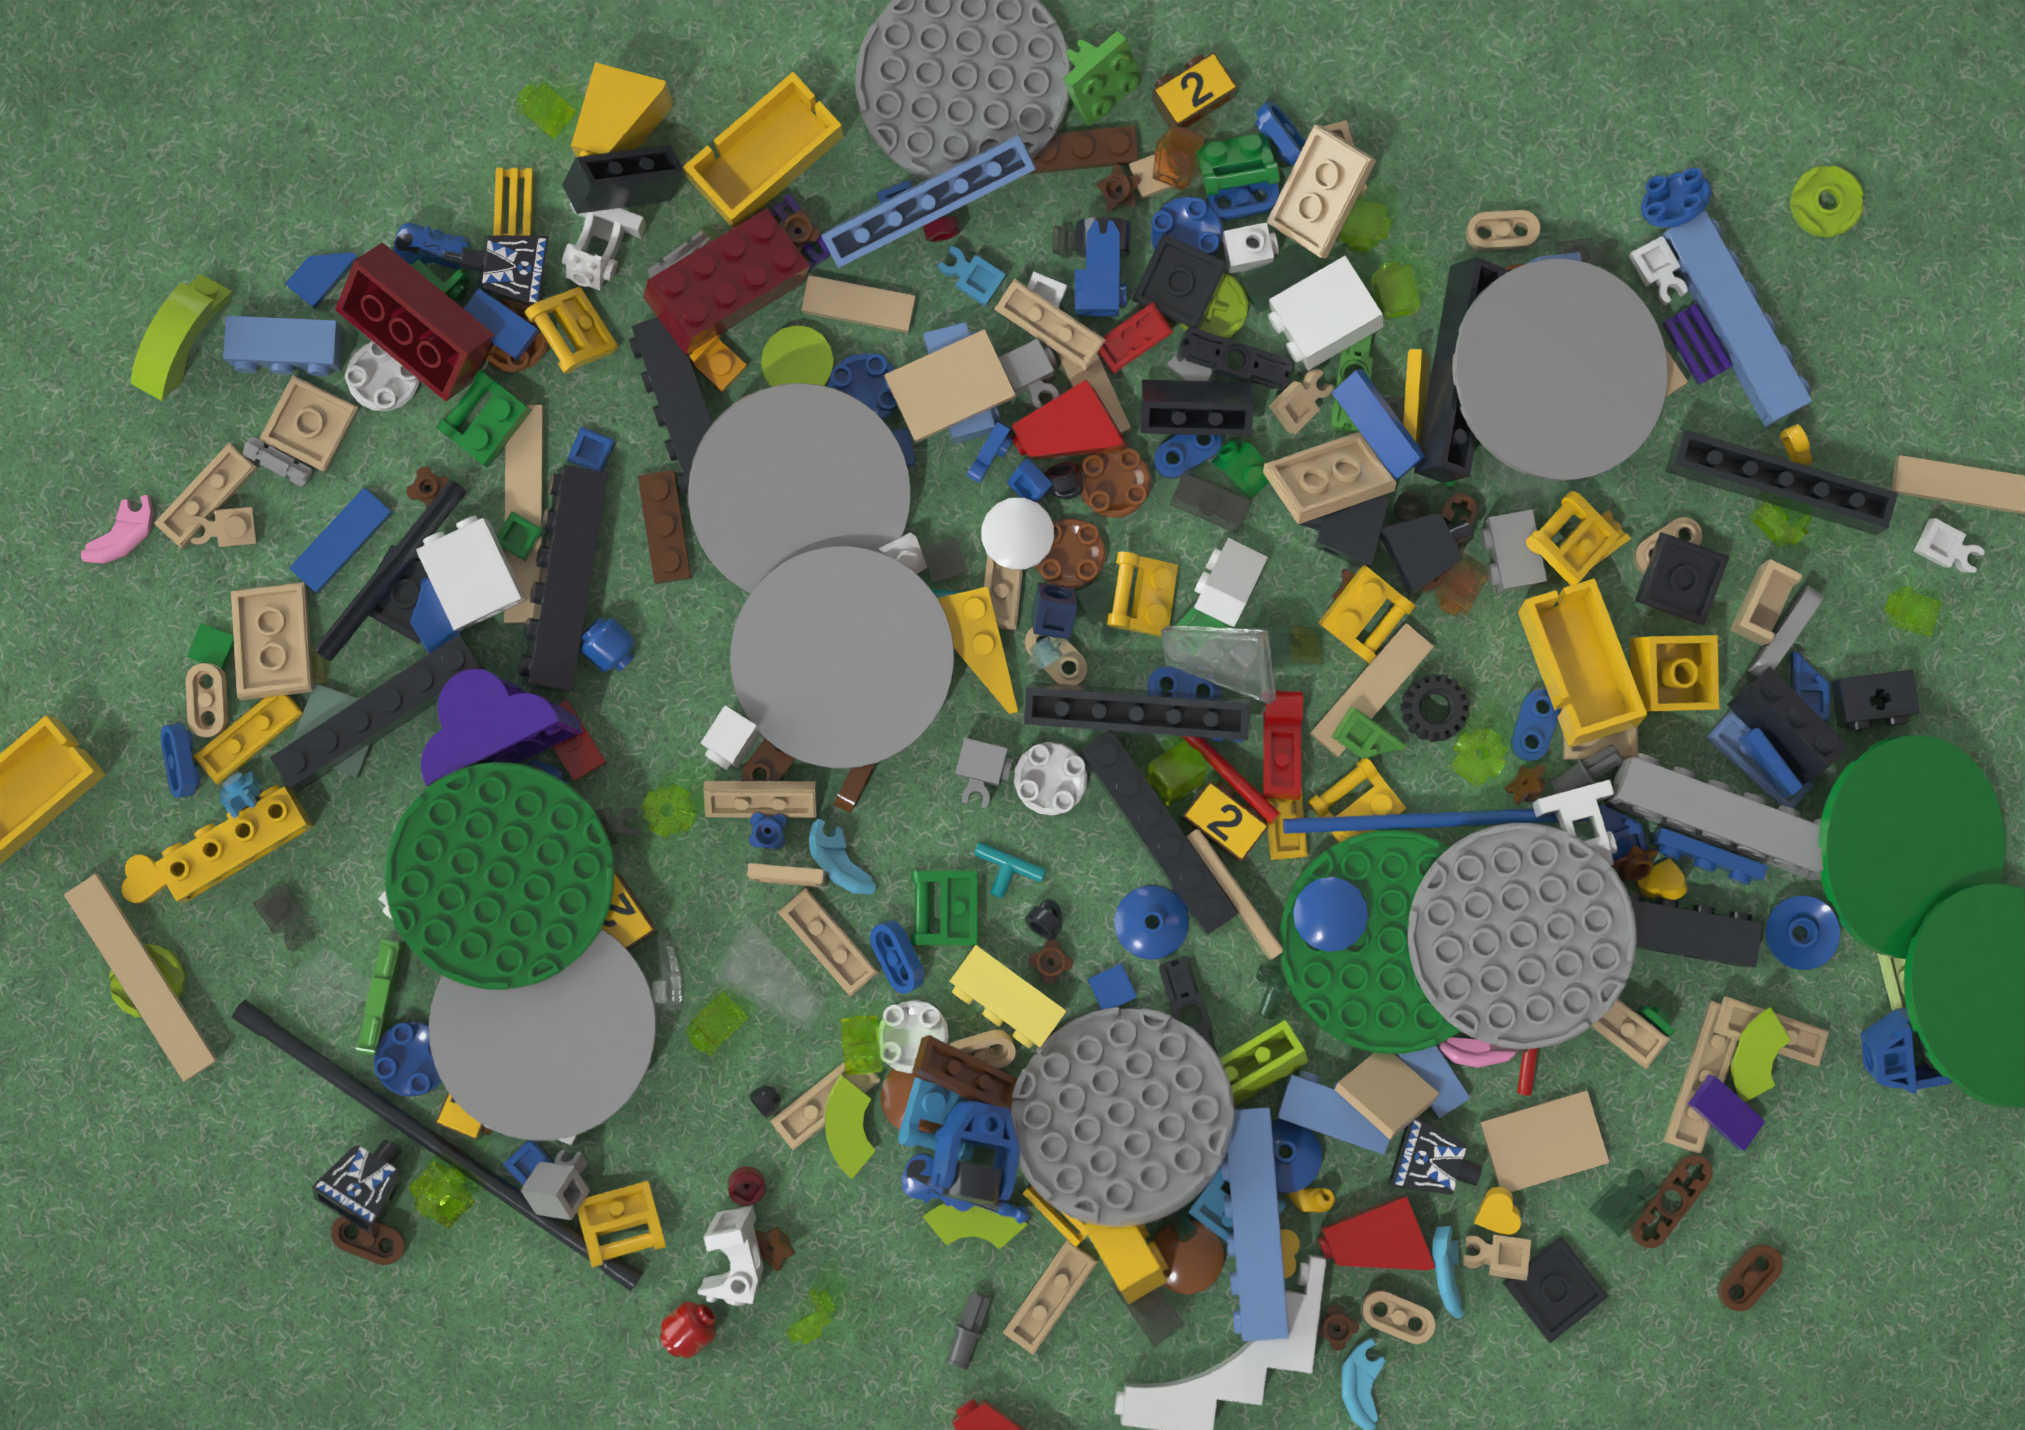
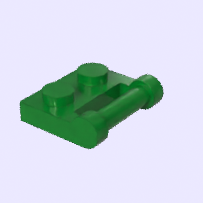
M1263 133L1194 145L1196 161L1207 196L1217 195L1219 190L1267 182L1268 185L1279 183L1278 166L1276 161H1274L1267 136Z
M479 369L473 377L475 382L446 420L442 418L436 425V428L479 463L488 468L532 409L490 375ZM488 389L494 395L463 434L458 430V427Z
M911 871V882L915 883L914 934H911V945H978V871ZM940 882V934H929V883Z

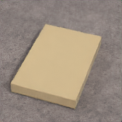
M1314 125L1267 219V223L1320 258H1327L1376 159L1325 127Z
M985 329L884 375L915 443L1016 398Z
M1361 432L1264 464L1263 469L1264 475L1297 524L1393 492L1396 487V481Z
M302 582L231 591L237 698L248 700L314 692L307 585Z
M1587 1090L1479 1122L1498 1187L1506 1188L1510 1192L1610 1163Z

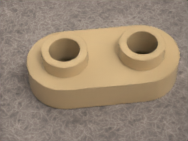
M1526 210L1482 212L1475 215L1467 225L1466 239L1471 247L1479 251L1525 249L1530 247L1538 238L1540 223L1533 213ZM1522 226L1526 231V235L1523 237L1517 236L1514 233V227ZM1486 228L1490 232V237L1487 239L1479 237L1478 229Z
M1686 517L1677 518L1641 542L1636 547L1633 555L1634 564L1637 569L1645 574L1650 560L1649 551L1654 550L1660 532L1679 538V530L1684 529L1690 535L1688 542L1700 545L1702 530L1698 523Z
M1032 627L1025 637V649L1029 656L1057 684L1079 685L1087 674V663L1084 657L1063 638L1047 636L1050 639V645L1047 648H1040L1036 644V640L1039 636L1044 635L1034 634ZM1065 662H1072L1076 666V671L1073 674L1067 675L1062 671V665Z
M213 663L197 664L188 671L186 676L187 720L190 729L198 736L212 737L219 735L228 724L226 675L218 665ZM207 674L213 678V685L210 688L204 685V677ZM209 711L215 715V722L212 725L205 721V716Z
M990 1030L949 1044L997 1069L1009 1065L1016 1053L1012 1037L1003 1030Z
M1375 1290L1367 1294L1362 1301L1361 1313L1364 1320L1370 1326L1412 1344H1422L1428 1341L1435 1331V1320L1430 1311L1384 1290ZM1378 1302L1385 1303L1387 1308L1382 1316H1377L1373 1312V1307ZM1412 1317H1419L1421 1320V1326L1418 1330L1413 1331L1408 1327V1321Z

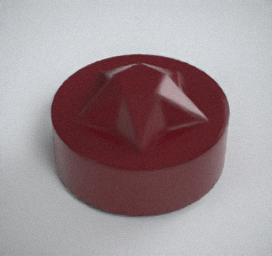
M945 215L923 226L925 239L928 242L949 240L958 236L961 232L958 218Z
M743 1166L734 1170L728 1178V1193L736 1204L751 1206L763 1198L766 1191L763 1174L758 1169Z

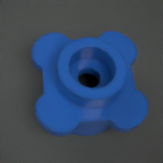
M762 812L752 814L750 823L753 825V832L749 836V843L755 848H782L786 841L783 836V827L787 824L786 817L781 813H777L774 816L764 815ZM770 828L771 833H765L764 829Z

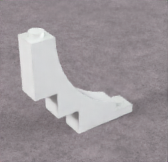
M1307 1255V1263L1300 1262L1298 1271V1285L1304 1286L1303 1292L1285 1290L1289 1339L1248 1341L1237 1352L1221 1363L1184 1379L1150 1384L1125 1382L1124 1392L1117 1391L1114 1414L1121 1415V1424L1154 1430H1213L1217 1399L1262 1405L1267 1367L1312 1373L1326 1259L1322 1256Z

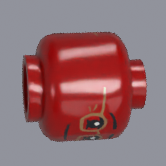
M692 1301L683 1302L663 1319L660 1340L665 1349L675 1357H695L715 1339L716 1327L714 1323L716 1322V1316L705 1304L698 1305Z

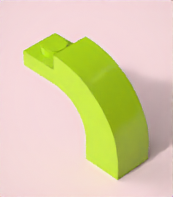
M202 274L197 276L189 285L181 282L168 296L150 323L134 361L130 384L163 401L182 382L186 360L194 341L204 326L229 303L232 291Z

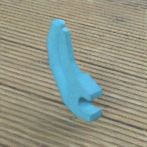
M820 819L812 824L809 836L812 858L822 870L826 871L827 876L833 883L853 894H873L876 890V884L872 882V877L850 862L845 851L846 844L842 828H834L830 832V837H827L823 833L825 821Z
M1451 1226L1436 1227L1432 1255L1438 1289L1446 1310L1454 1318L1459 1319L1464 1315L1454 1266L1458 1265L1459 1244L1458 1241H1451L1453 1232Z
M1371 1337L1356 1345L1342 1363V1399L1351 1419L1363 1430L1376 1429L1377 1425L1375 1423L1378 1421V1416L1370 1392L1374 1380L1386 1362L1382 1355L1375 1360H1368L1366 1358V1350L1375 1345Z

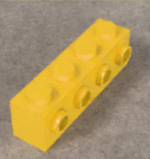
M279 785L272 786L259 795L261 800L257 802L255 807H244L239 811V816L236 818L227 813L228 820L218 826L211 823L202 827L194 833L196 839L184 846L180 842L165 849L162 852L164 858L154 864L176 902L186 903L313 828L314 825L294 791L285 786L282 788Z

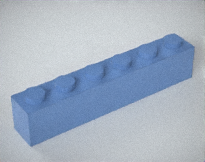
M1019 133L824 231L821 236L837 267L840 268L1036 170V166Z
M1705 210L1690 222L1667 230L1663 237L1681 266L1677 271L1732 364L1731 368L1764 427L1766 428L1812 402L1809 396L1811 395V390L1807 381L1802 376L1797 375L1792 366L1793 357L1791 352L1784 344L1779 343L1774 334L1775 325L1773 320L1766 312L1763 313L1756 301L1758 299L1757 292L1754 286L1749 281H1745L1739 271L1740 263L1736 254L1731 249L1727 250L1721 239L1722 230L1718 222L1714 218H1710Z
M1269 1107L1234 1110V1127L1227 1151L1228 1157H1225L1221 1164L1222 1179L1230 1180L1231 1195L1224 1196L1226 1219L1233 1218L1234 1233L1227 1234L1229 1257L1236 1256L1237 1272H1230L1232 1295H1239L1240 1310L1233 1311L1235 1334H1242L1243 1342L1289 1339L1271 1109Z

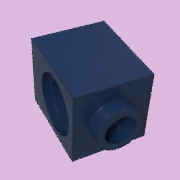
M1038 583L1031 613L1034 634L1070 640L1077 610L1074 588Z

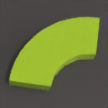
M1771 1007L1760 1013L1747 1025L1739 1037L1740 1042L1735 1051L1734 1058L1731 1060L1732 1082L1738 1097L1743 1102H1747L1775 1086L1771 1075L1773 1060L1779 1050L1791 1041L1787 1031Z
M841 1074L835 1081L827 1099L824 1114L825 1133L834 1159L840 1168L853 1179L876 1151L875 1147L866 1138L863 1128L864 1112L871 1101V1097Z
M943 1203L922 1216L946 1245L959 1238L974 1236L988 1240L998 1249H1001L1028 1225L1026 1222L1022 1224L1017 1223L1014 1217H1004L975 1205L968 1211H959L953 1206H946Z

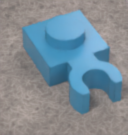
M950 246L948 252L957 259V263L949 267L940 262L938 264L939 271L948 277H959L956 288L984 307H987L1005 280L1006 274L977 255L969 263L965 260L964 254L960 249Z
M251 770L245 775L238 773L228 778L223 783V788L220 789V802L233 818L238 817L239 811L244 807H255L257 804L255 797L261 794L260 781Z

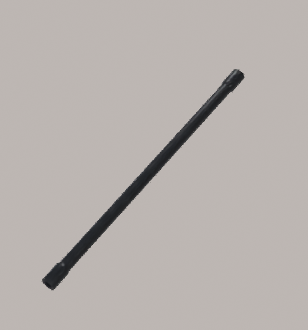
M243 1000L236 1008L232 1018L241 1025L273 1043L589 1260L582 1232L561 1218L536 1215L518 1188L274 1022L272 1017L247 1000ZM620 1256L604 1260L603 1265L597 1266L604 1274L630 1292L644 1274Z

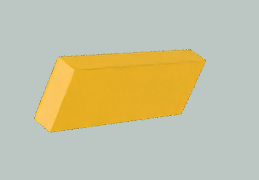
M1409 349L1403 425L1419 446L1429 390L1431 357L1422 349Z
M290 695L265 697L193 757L217 785H220L298 721L303 711Z

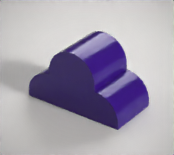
M481 669L465 670L453 676L440 693L437 709L439 721L443 729L431 737L423 750L421 757L422 777L425 785L431 786L439 779L466 767L496 762L519 764L584 731L577 717L566 708L540 696L527 693L520 686Z

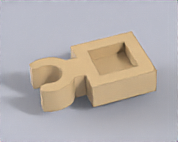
M1312 369L1307 372L1303 379V385L1301 382L1293 381L1269 405L1288 433L1296 434L1320 410L1315 401L1318 398L1327 397L1334 388L1332 384L1323 383L1319 388L1316 386L1318 378L1323 375L1322 370Z
M253 507L214 510L215 521H209L202 516H195L189 519V524L200 523L205 528V533L202 537L191 538V543L193 544L206 543L211 537L216 536L218 538V547L256 544Z
M1493 1235L1492 1244H1486L1480 1237H1466L1465 1247L1475 1248L1479 1254L1476 1256L1464 1255V1266L1478 1268L1483 1264L1490 1265L1489 1275L1527 1280L1531 1240Z

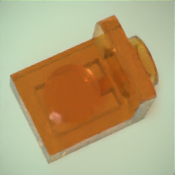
M1172 127L1156 142L1152 179L1184 191L1191 185L1194 153L1204 145L1205 138L1192 133L1187 128Z
M1460 561L1449 570L1442 584L1435 592L1433 597L1439 600L1437 606L1452 616L1456 617L1458 613L1465 616L1472 608L1473 602L1487 582L1488 577Z

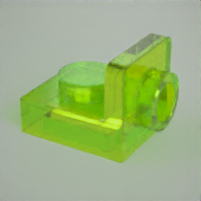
M544 82L535 83L533 86L530 83L527 84L517 95L516 101L519 104L514 109L518 115H524L550 139H555L577 112Z
M1768 502L1759 506L1748 516L1778 548L1788 542L1792 546L1796 545L1809 532L1805 526L1813 519L1807 513L1791 526L1787 522L1789 519L1786 513L1774 504L1771 506Z
M1906 585L1897 589L1895 593L1891 592L1884 612L1889 614L1886 624L1927 638L1931 637L1942 601L1912 592L1913 588Z
M722 991L692 1019L685 1032L690 1043L698 1051H705L712 1057L720 1046L748 1020L749 1016Z

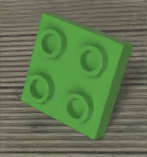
M1118 31L1098 48L1084 40H1079L1077 42L1080 49L1079 52H1075L1072 49L1066 52L1075 68L1063 80L1080 119L1089 127L1105 117L1112 107L1126 95L1131 94L1137 85L1143 81L1127 39Z

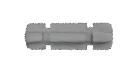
M699 231L691 237L689 244L684 242L665 256L663 263L657 262L650 267L648 275L650 278L712 240L704 231Z
M251 437L246 442L243 455L254 462L260 460L259 464L285 479L288 476L291 477L289 481L299 487H305L310 481L313 470L309 466L301 462L297 465L295 463L296 459L272 446L266 448V443L256 437Z

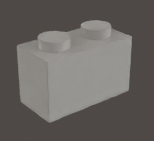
M1533 509L1489 517L1484 522L1485 528H1480V538L1483 549H1489L1492 563L1487 564V573L1491 586L1496 585L1499 594L1543 585L1547 581L1543 558L1541 555L1532 552L1526 544V539L1533 531L1537 530Z

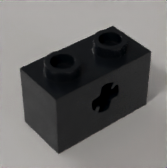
M1913 669L1840 678L1831 682L1837 726L1849 724L1850 731L1872 728L1871 721L1885 720L1886 726L1909 723V716L1920 713ZM1870 697H1880L1881 705L1877 706L1875 704L1872 706Z

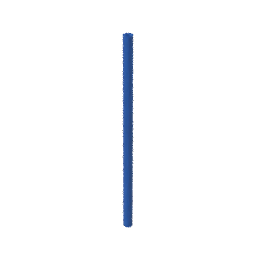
M1534 809L1292 818L1283 819L1284 834L1482 826L1508 823H1554L1559 821L1554 813L1536 818ZM1587 817L1572 822L1590 821V819Z

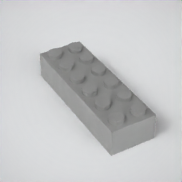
M1639 753L1637 757L1633 756L1625 759L1616 767L1611 781L1614 794L1606 798L1604 804L1812 881L1821 879L1820 870H1823L1822 848H1818L1821 819H1814V822L1801 819V812L1786 806H1779L1778 809H1774L1764 805L1766 799L1745 792L1743 796L1729 792V785L1709 779L1708 783L1694 779V772L1674 766L1673 770L1658 766L1660 760L1646 754Z

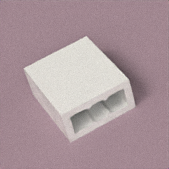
M1346 256L1269 299L1272 312L1268 314L1269 321L1278 334L1282 331L1285 333L1290 341L1286 344V347L1296 363L1302 361L1307 370L1314 368L1384 327L1382 312Z
M477 516L460 521L456 524L458 530L448 535H444V532L441 531L423 540L424 546L416 549L453 630L460 632L527 600L490 521L485 518L478 520Z

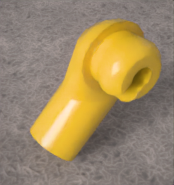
M1304 1188L1294 1193H1286L1293 1204L1302 1212H1326L1330 1210L1335 1202L1333 1192L1327 1188Z

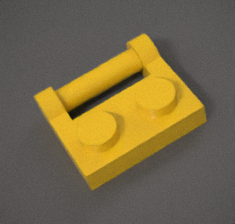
M580 286L539 301L525 311L530 322L537 324L560 360L558 365L564 374L571 373L580 366L611 355L619 347ZM553 313L577 352H571L548 314Z
M1570 491L1562 499V506L1539 531L1536 530L1531 533L1526 539V544L1532 552L1541 555L1570 585H1574L1582 580L1620 535L1579 493ZM1572 515H1576L1581 522L1557 547L1551 539Z
M1118 552L1116 564L1119 565L1115 598L1113 611L1108 614L1107 625L1157 637H1168L1178 565L1142 557L1135 553ZM1138 569L1131 617L1127 616L1133 570Z
M1363 565L1319 620L1318 624L1360 658L1371 664L1377 656L1375 654L1376 650L1405 614L1410 615L1416 606L1371 569ZM1388 599L1394 604L1393 607L1362 644L1356 637Z
M1368 758L1359 760L1356 763L1357 767L1321 796L1315 795L1307 801L1317 817H1333L1328 808L1367 778L1373 788L1336 817L1400 814L1406 809ZM1378 830L1330 833L1339 843L1350 837Z
M648 1181L586 1197L577 1211L592 1268L603 1265V1261L651 1247L654 1250L666 1247ZM645 1223L648 1225V1233L601 1246L598 1245V1236Z

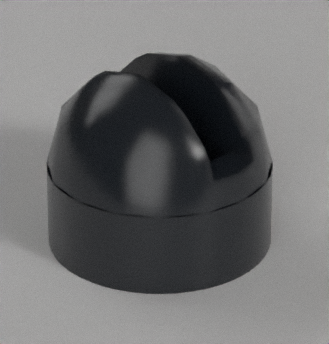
M762 1085L748 1096L759 1112L767 1119L779 1108L781 1097L779 1093H776L775 1087Z

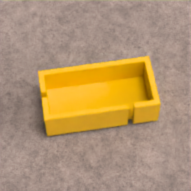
M792 72L713 140L716 151L721 157L715 160L713 150L707 145L687 162L683 168L687 179L733 229L755 215L844 138L842 125L820 101L816 104L815 95Z
M1595 578L1565 587L1559 595L1557 590L1526 599L1519 609L1518 615L1554 710L1562 708L1557 718L1568 747H1574L1638 727L1647 716V712Z
M45 715L0 754V865L106 776V773L86 750L77 748L80 743L59 719Z

